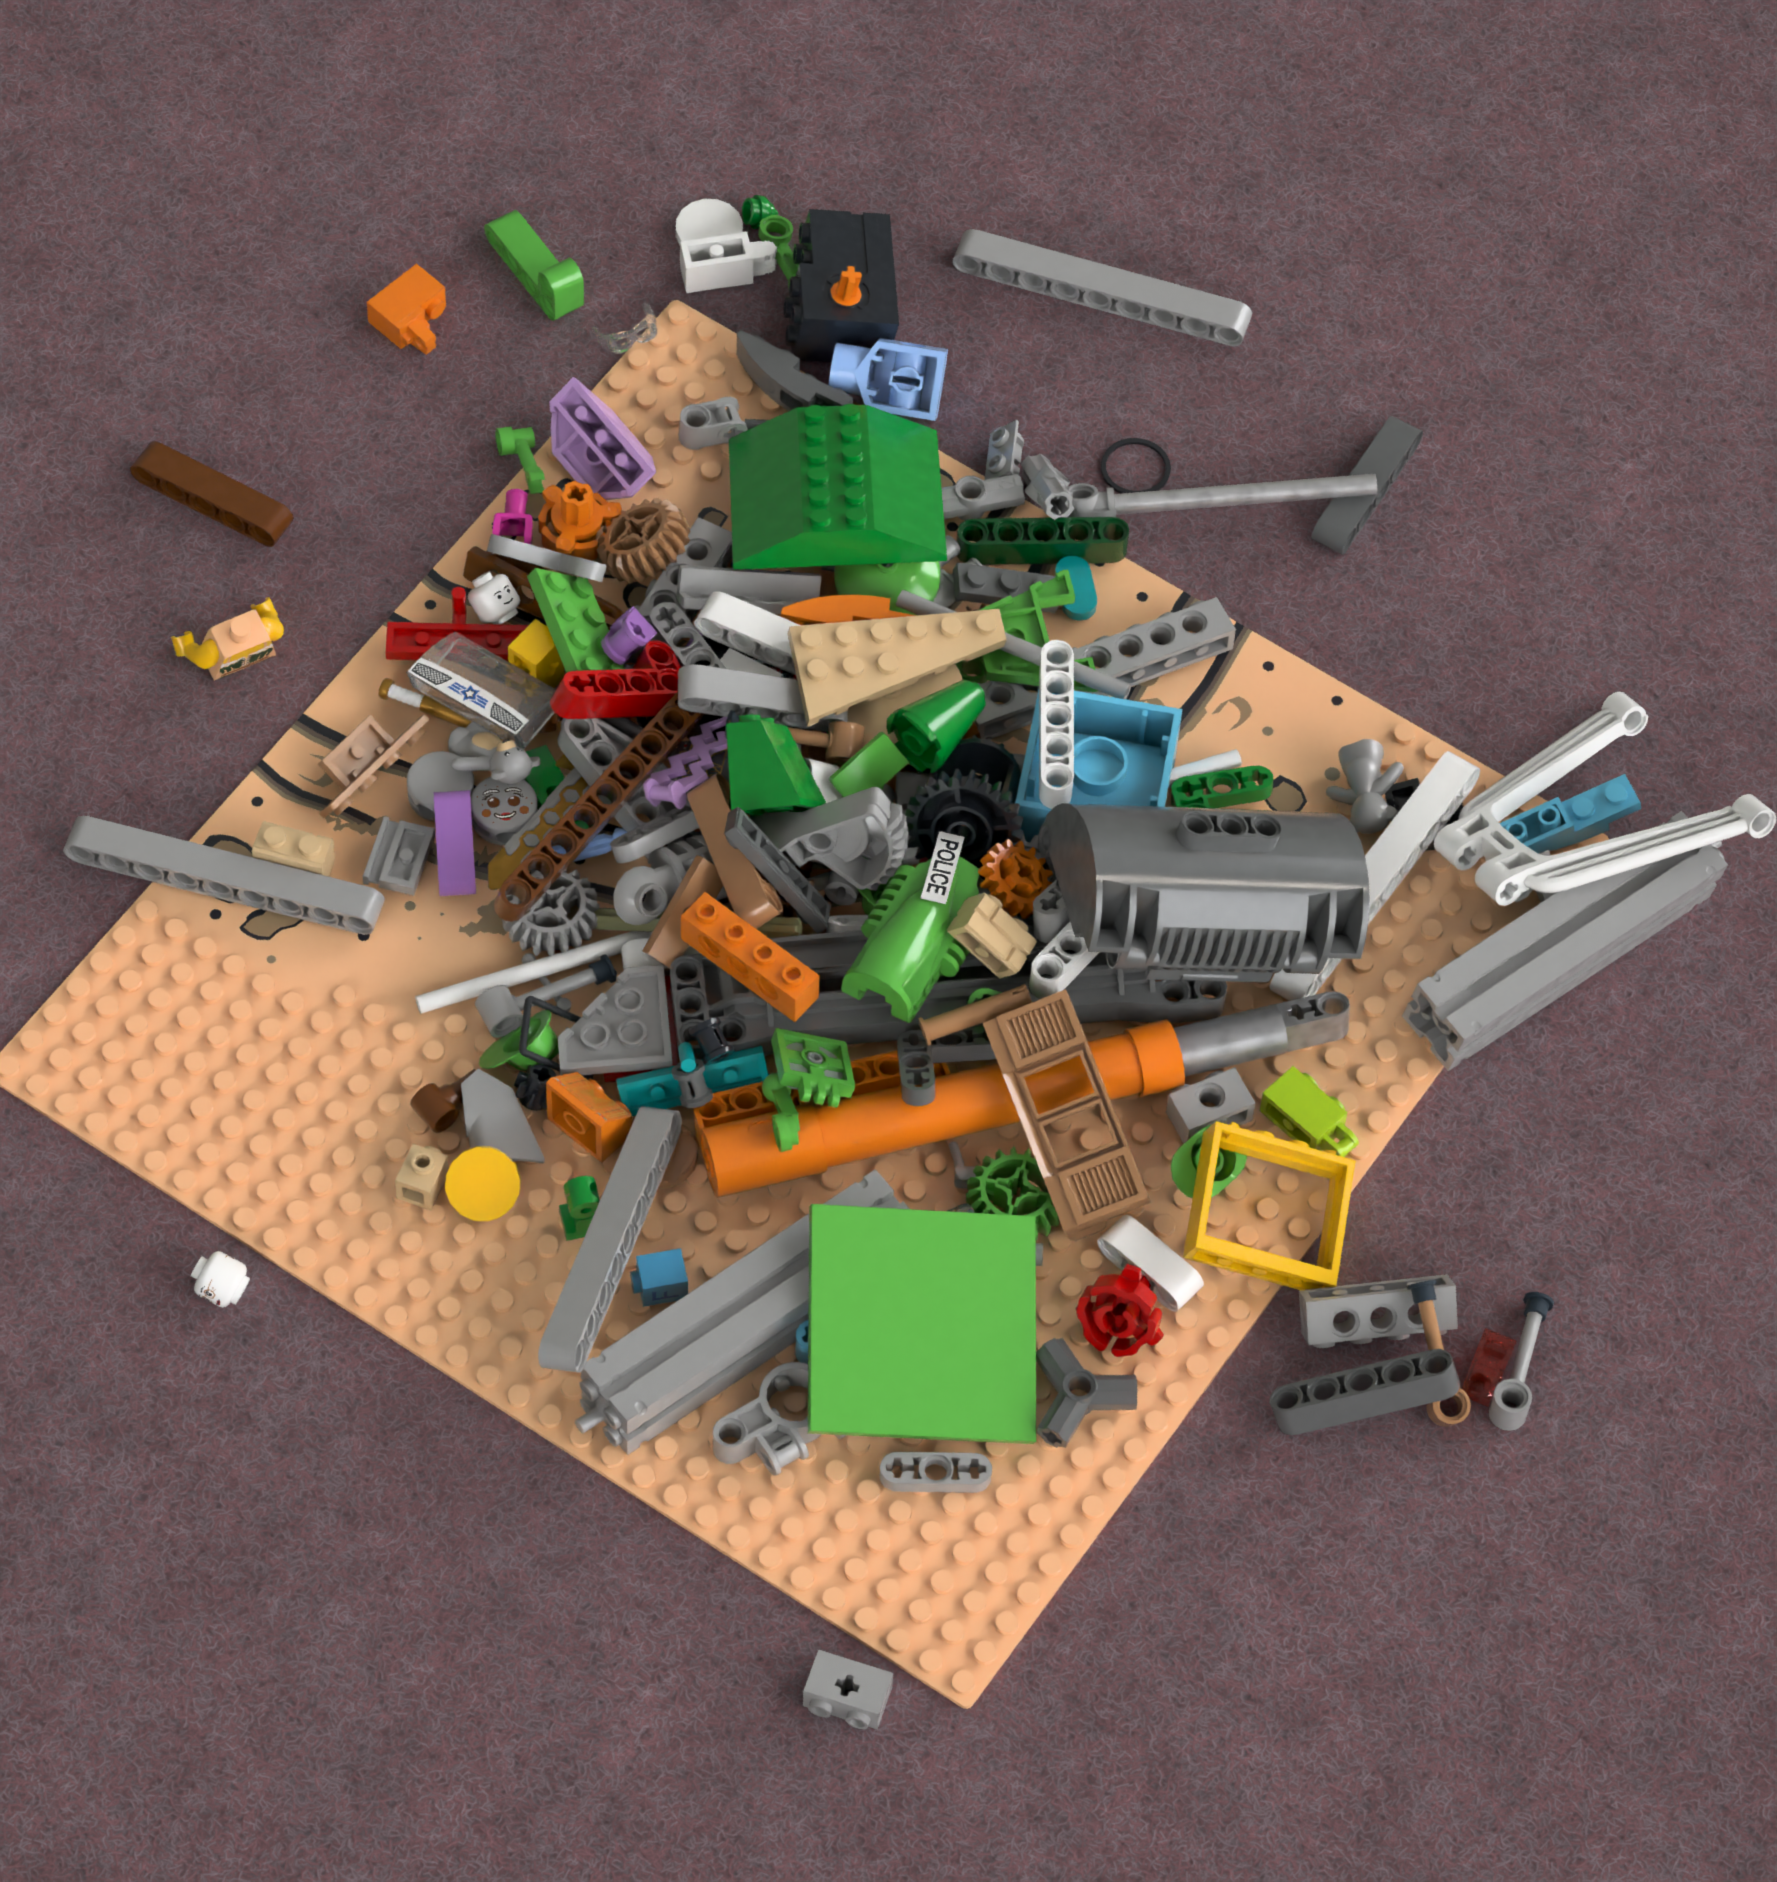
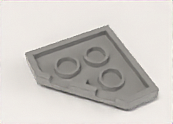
M664 965L627 967L617 977V982L605 994L602 992L582 1012L583 1016L571 1028L567 1027L558 1036L560 1075L578 1072L581 1075L657 1070L671 1067L672 1053Z

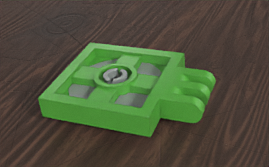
M775 1028L771 1042L780 1085L798 1089L800 1101L809 1102L812 1094L814 1103L823 1105L827 1097L828 1106L835 1108L839 1105L840 1096L851 1098L855 1089V1082L845 1041Z

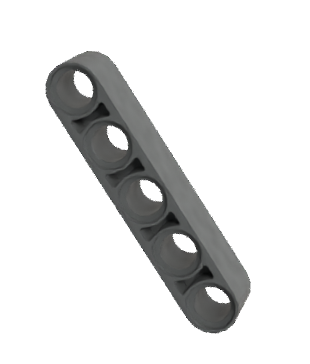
M1390 416L1349 474V476L1376 474L1377 494L1333 498L1317 521L1311 539L1344 555L1416 451L1422 439L1423 431L1394 416Z
M1432 1349L1286 1384L1272 1392L1269 1402L1280 1431L1287 1435H1298L1451 1398L1460 1389V1380L1451 1354L1443 1349Z

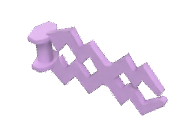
M727 717L700 725L703 734L690 737L693 745L692 750L668 757L671 768L652 773L651 778H647L643 783L645 797L653 807H657L662 801L672 802L677 809H682L686 805V792L709 779L705 770L714 767L711 755L727 749L725 731L716 732L718 741L715 740L712 731L726 726ZM699 759L701 760L688 765L692 772L691 776L678 779L676 781L671 780L680 776L687 775L686 770L684 768V764Z

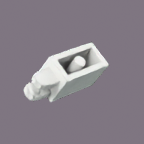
M747 232L680 241V269L686 293L753 284V276L765 275V273L769 274L775 271L777 247L773 242L766 240L764 242H749Z

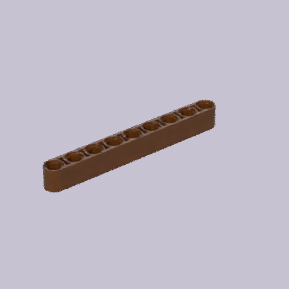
M677 691L504 881L494 901L496 914L505 921L513 922L521 919L636 793L647 778L655 772L702 720L704 713L690 712L679 708ZM664 722L674 724L678 730L668 729ZM642 747H650L656 754H647L643 751ZM619 771L629 772L634 779L622 777ZM602 795L607 797L611 801V804H604L600 802L597 796ZM582 820L589 828L582 829L574 821ZM551 845H560L566 850V853L560 854L555 852ZM528 870H537L541 872L544 878L536 879L531 876ZM506 895L518 897L521 904L509 902Z

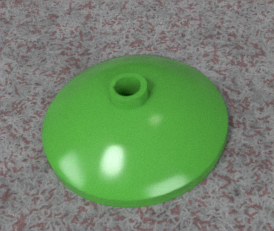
M938 561L893 563L891 567H884L881 564L837 565L834 570L835 588L838 595H870L891 598L889 610L916 615L896 606L898 596L902 590H906L933 602L940 587V565Z

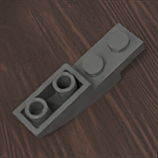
M742 330L737 333L736 355L743 368L765 394L786 410L790 411L797 407H808L811 405L842 406L853 404V397L849 396L842 389L833 388L817 380L811 374L800 372V358L790 351L781 350L765 342L757 335H750Z

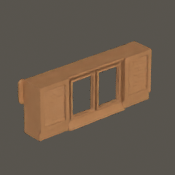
M1067 990L1059 991L982 1023L1060 1223L1068 1238L1072 1241H1077L1098 1233L1106 1228V1220L1151 1203ZM1080 1056L1094 1093L1038 1114L1025 1077ZM1099 1104L1114 1141L1058 1163L1043 1126Z

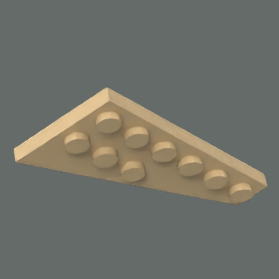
M1000 609L789 626L787 633L807 727L819 723V719L830 714L838 715L846 712L852 705L865 700L870 702L912 685L923 676L931 673L936 675L946 671L948 666L962 660L968 662L1004 647L1006 642Z

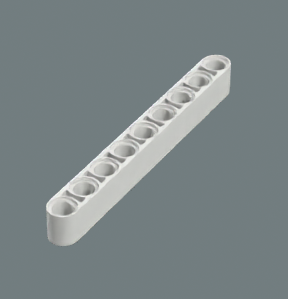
M1450 751L1444 753L1367 852L1365 858L1370 895L1368 925L1432 843L1437 833L1445 826L1471 792L1479 778L1480 768ZM1328 958L1320 974L1285 973L1281 969L1279 973L1274 974L1270 983V990L1288 1001L1315 995L1343 958Z

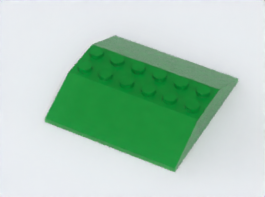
M811 405L792 409L729 438L733 570L947 561L937 430L869 405Z

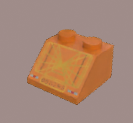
M574 1072L551 1077L546 1082L547 1119L597 1160L603 1163L625 1142L632 1126V1114L625 1104L620 1101L614 1102L610 1099L595 1080H587L580 1073Z

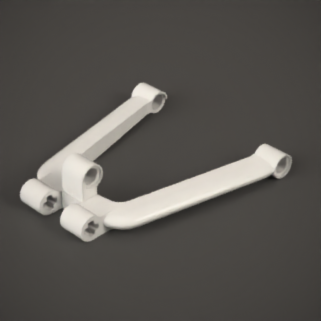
M1615 692L1604 701L1601 711L1589 717L1469 801L1462 808L1459 820L1445 826L1437 833L1434 839V847L1437 852L1459 870L1470 869L1477 863L1479 858L1484 856L1486 862L1478 868L1475 874V883L1499 905L1506 906L1514 901L1518 902L1525 899L1532 890L1543 893L1566 891L1723 841L1745 832L1754 838H1762L1773 829L1776 823V815L1755 796L1746 794L1739 797L1732 807L1729 805L1721 810L1556 855H1541L1522 844L1503 828L1499 821L1616 738L1624 734L1626 736L1637 735L1646 726L1648 715L1645 710L1625 693Z

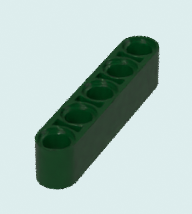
M1063 517L1055 520L1052 518L967 519L958 526L957 543L960 546V554L957 557L963 563H966L973 557L982 565L1057 564L1062 558L1067 556H1078L1088 563H1115L1121 561L1126 556L1129 527L1124 520L1117 517Z

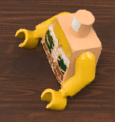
M266 597L263 603L258 605L252 604L250 606L251 611L212 626L201 645L194 642L191 631L184 632L183 636H172L171 639L177 657L185 656L199 668L208 669L215 681L275 656L276 653L271 641H277L282 637L284 632L283 625L277 617L278 614L270 597Z

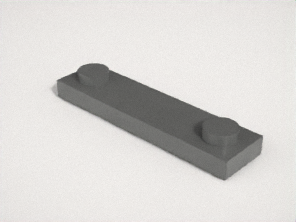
M737 807L730 811L727 815L724 832L729 844L733 848L739 849L795 909L798 918L804 924H809L817 934L828 928L831 905L741 808Z

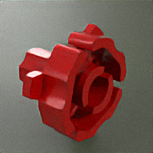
M1126 1264L1120 1275H1101L1097 1278L1094 1285H1088L1082 1293L1079 1303L1075 1308L1076 1314L1082 1323L1085 1339L1098 1351H1104L1113 1336L1118 1337L1111 1348V1353L1115 1357L1134 1355L1142 1345L1147 1343L1150 1346H1154L1163 1338L1164 1334L1159 1328L1163 1313L1159 1308L1154 1307L1157 1296L1150 1290L1151 1284L1145 1276H1142L1141 1268ZM1097 1295L1096 1302H1091V1296Z

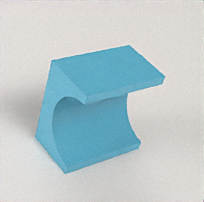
M1039 690L1015 802L1020 805L1017 816H1022L1024 819L1021 830H1023L1025 842L1029 843L1035 835L1039 834L1040 827L1044 823L1047 814L1052 810L1044 806L1039 798ZM1074 691V780L1070 804L1165 807L1171 772L1176 759L1182 709ZM1051 754L1053 756H1062L1060 754ZM1055 784V785H1051V786H1053V787H1062V786L1056 785V784Z

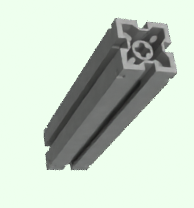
M1680 811L1671 817L1667 823L1663 822L1659 826L1687 819V816ZM1719 841L1555 893L1436 971L1434 976H1428L1419 982L1411 996L1414 1000L1408 1003L1402 1017L1420 1038L1425 1035L1432 1044L1430 1048L1432 1053L1447 1071H1450L1459 1065L1462 1059H1468L1692 910L1696 904H1701L1708 899L1717 885L1715 881L1722 877L1728 866L1723 854L1717 849L1722 846V842Z
M876 1169L864 1176L861 1182H855L824 1203V1205L910 1209L904 1201L899 1203L894 1197V1190ZM809 1214L601 1351L600 1356L592 1357L586 1361L581 1371L582 1381L579 1383L582 1390L580 1403L586 1414L575 1420L579 1431L584 1434L604 1421L606 1426L603 1427V1431L609 1442L615 1447L620 1445L625 1453L629 1455L639 1448L642 1442L651 1440L796 1342L797 1328L804 1321L808 1320Z

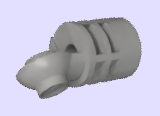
M702 833L652 851L648 858L651 868L647 866L633 867L623 874L614 890V907L617 915L625 923L632 925L647 924L665 911L696 855L714 864ZM724 886L716 897L717 901L728 897ZM646 893V898L642 903L643 895Z

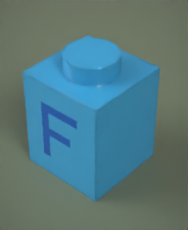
M681 1248L636 1256V1270L630 1271L633 1293L641 1294L643 1307L678 1301L688 1294V1279Z

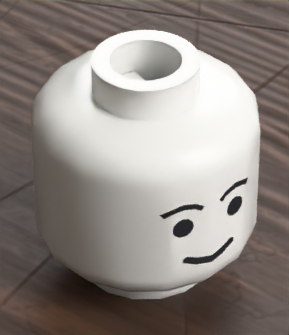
M488 571L472 581L475 588L469 592L468 601L482 623L502 624L518 613L516 607L520 604V597L506 575L498 574L492 576L491 572Z

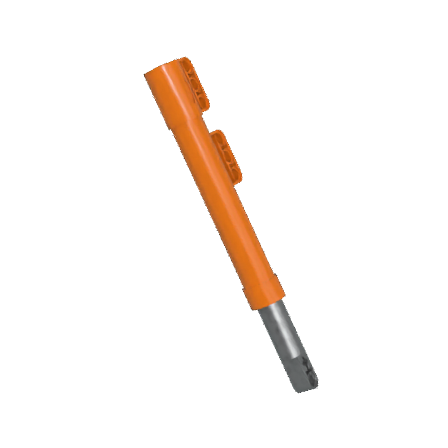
M1325 992L1175 1028L1172 1027L1167 1019L1126 1028L1121 1034L1088 1041V1044L1111 1101L1134 1095L1146 1097L1184 1086L1186 1076L1342 1039L1349 1030L1350 1004L1349 999L1340 992ZM897 1050L850 1061L855 1089L851 1098L840 1096L837 1108L828 1106V1103L812 1106L811 1103L805 1104L804 1101L799 1099L798 1089H792L790 1096L799 1113L798 1119L801 1131H798L799 1144L792 1146V1150L780 1152L777 1147L772 1126V1115L778 1114L774 1103L764 1096L762 1092L763 1082L713 1093L714 1097L711 1101L703 1106L693 1108L696 1138L703 1155L707 1176L716 1198L825 1173L827 1168L1016 1124L1021 1121L998 1063L956 1073H950L946 1062L933 1063L936 1090L935 1100L923 1106H913L905 1103L901 1094ZM1080 1056L1025 1077L1038 1114L1094 1093Z

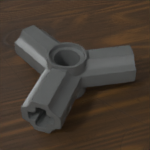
M1054 1338L1044 1343L1036 1351V1362L1058 1393L1037 1428V1434L1046 1443L1056 1448H1066L1085 1415L1092 1410L1137 1409L1138 1391L1136 1375H1093L1088 1370L1083 1369L1063 1338ZM1075 1389H1080L1085 1391L1087 1394L1083 1396H1076L1072 1394L1071 1391Z

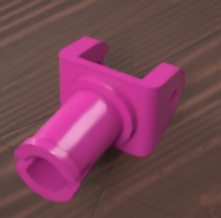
M511 489L506 492L505 512L494 515L492 534L498 536H523L524 543L532 545L533 519L531 515L526 514L528 494L525 491Z

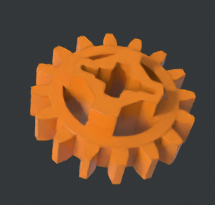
M1007 839L1002 844H995L981 858L980 862L983 866L978 870V873L985 877V880L980 883V887L988 888L990 895L995 896L1001 901L1002 909L1008 908L1009 915L1012 918L1020 913L1021 917L1026 919L1033 914V901L1052 884V882L1048 881V878L1053 875V872L1051 870H1044L1042 865L1045 864L1046 859H1037L1034 847L1026 851L1023 841H1019L1013 846L1011 840Z

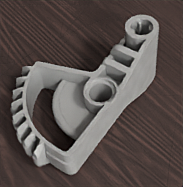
M871 787L803 812H766L752 819L794 866L798 865V867H801L808 861L818 860L860 890L868 888L877 891L880 884H887L888 879L894 876L898 867L903 863L908 846L909 832L906 816L902 812V805L891 803L884 792L878 787ZM872 816L883 829L888 845L877 856L867 860L861 856L868 845L870 835L864 818Z

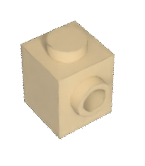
M412 1144L395 1179L396 1198L432 1210L446 1181V1174L449 1169L448 1156L435 1147H422Z

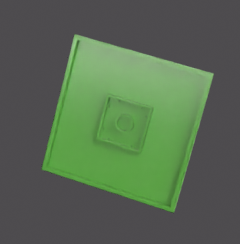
M811 1204L809 1206L808 1434L1034 1444L1036 1442L1035 1216Z

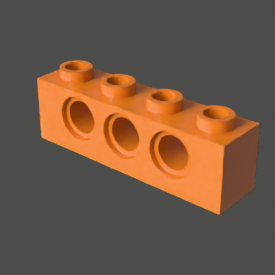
M704 892L681 915V939L793 1022H796L819 998L820 975L708 893Z

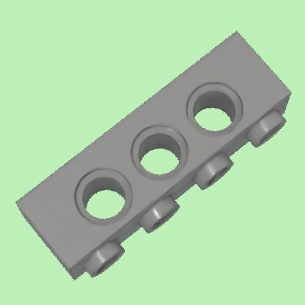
M1446 1274L1299 1290L1301 1333L1307 1344L1313 1345L1316 1348L1333 1347L1335 1342L1350 1341L1354 1344H1366L1372 1342L1373 1338L1379 1337L1403 1340L1409 1338L1410 1334L1424 1333L1420 1313L1408 1315V1310L1414 1305L1411 1290H1407L1406 1286L1436 1280L1437 1284H1434L1436 1300H1433L1440 1335H1444L1447 1333V1330L1458 1329L1456 1285ZM1376 1308H1387L1383 1317L1370 1319L1372 1312ZM1342 1311L1349 1312L1346 1321L1338 1324L1333 1323L1336 1314Z

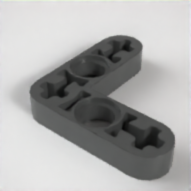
M984 1026L970 1027L931 1041L932 1045L927 1046L921 1030L901 1033L897 1038V1056L902 1099L905 1103L913 1106L927 1105L935 1100L936 1090L933 1063L996 1059Z

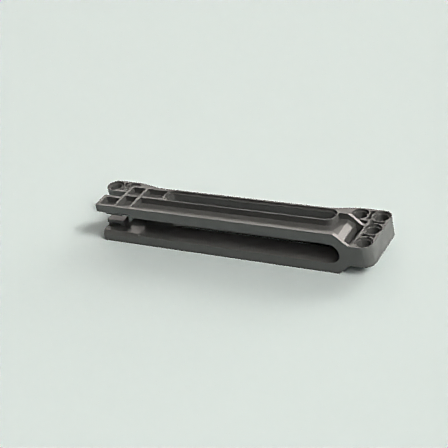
M1033 915L1026 919H1023L1021 916L1013 917L1023 921L1028 926V933L1036 939L1034 936ZM862 930L769 938L820 975L819 998L796 1022L786 1017L702 954L680 956L670 966V992L677 1053L679 1056L678 1047L681 1043L697 1041L696 1037L690 1035V1029L714 1017L720 1019L721 1024L719 1027L725 1039L729 1037L738 1039L734 1042L727 1041L728 1045H733L735 1052L762 1046L764 1056L774 1054L771 1038L775 1028L845 1041L847 1045L894 1041L903 1032L921 1030L918 1021L920 1017L925 1020L965 1006L970 994L980 988L1005 992L1025 984L1032 1002H1035L1039 998L1035 997L1029 988L1032 962L1049 943L1036 939L1037 943L1031 953L1027 955V959L1020 971L1001 979L969 952L963 964L959 966L960 968L955 976L947 977L940 975L911 1023H906L892 1016V1005L885 1002V996L870 989L867 990L860 1000L842 992V980L868 940L862 933ZM1073 950L1064 951L1068 954H1076ZM1099 952L1065 988L1071 998L1080 1024L1115 1020L1148 1023L1165 1019L1170 1023L1209 1020L1217 1018L1222 1014L1227 994L1226 981L1162 980L1155 982V980L1145 978L1144 974L1148 966L1145 970L1111 969L1107 964L1106 952ZM1048 974L1040 975L1043 978H1054ZM690 977L693 979L689 981H683L680 978ZM1209 994L1216 998H1206L1203 995ZM983 995L982 999L988 998V996ZM1167 998H1176L1179 1001L1172 1002L1167 1000ZM695 1009L697 1011L693 1013H687L684 1010ZM692 1045L695 1058L702 1060L705 1056L700 1045Z

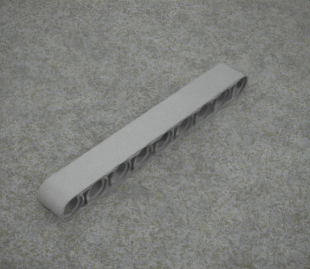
M969 229L963 233L953 258V265L963 273L1229 346H1238L1242 343L1252 317L1251 309L1240 301L975 229Z
M78 816L75 819L63 849L64 854L69 859L80 864L363 935L373 932L385 900L379 891L368 886L90 816Z
M645 1106L639 1108L541 1339L538 1360L542 1368L577 1373L583 1370L679 1139L682 1119L678 1110Z

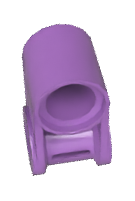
M632 606L610 626L609 632L601 640V646L611 660L622 665L632 654L637 653L657 634V631Z

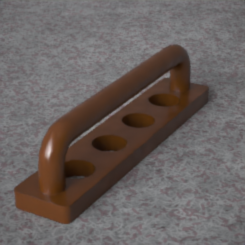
M474 546L467 552L463 572L465 579L472 582L488 571L492 574V570L506 575L520 597L518 607L545 620L535 595L534 599L528 598L523 593L521 586L528 587L533 593L527 576L535 568L547 569L535 564L484 551L477 546ZM594 594L599 608L605 616L607 627L610 630V626L624 613L616 605Z

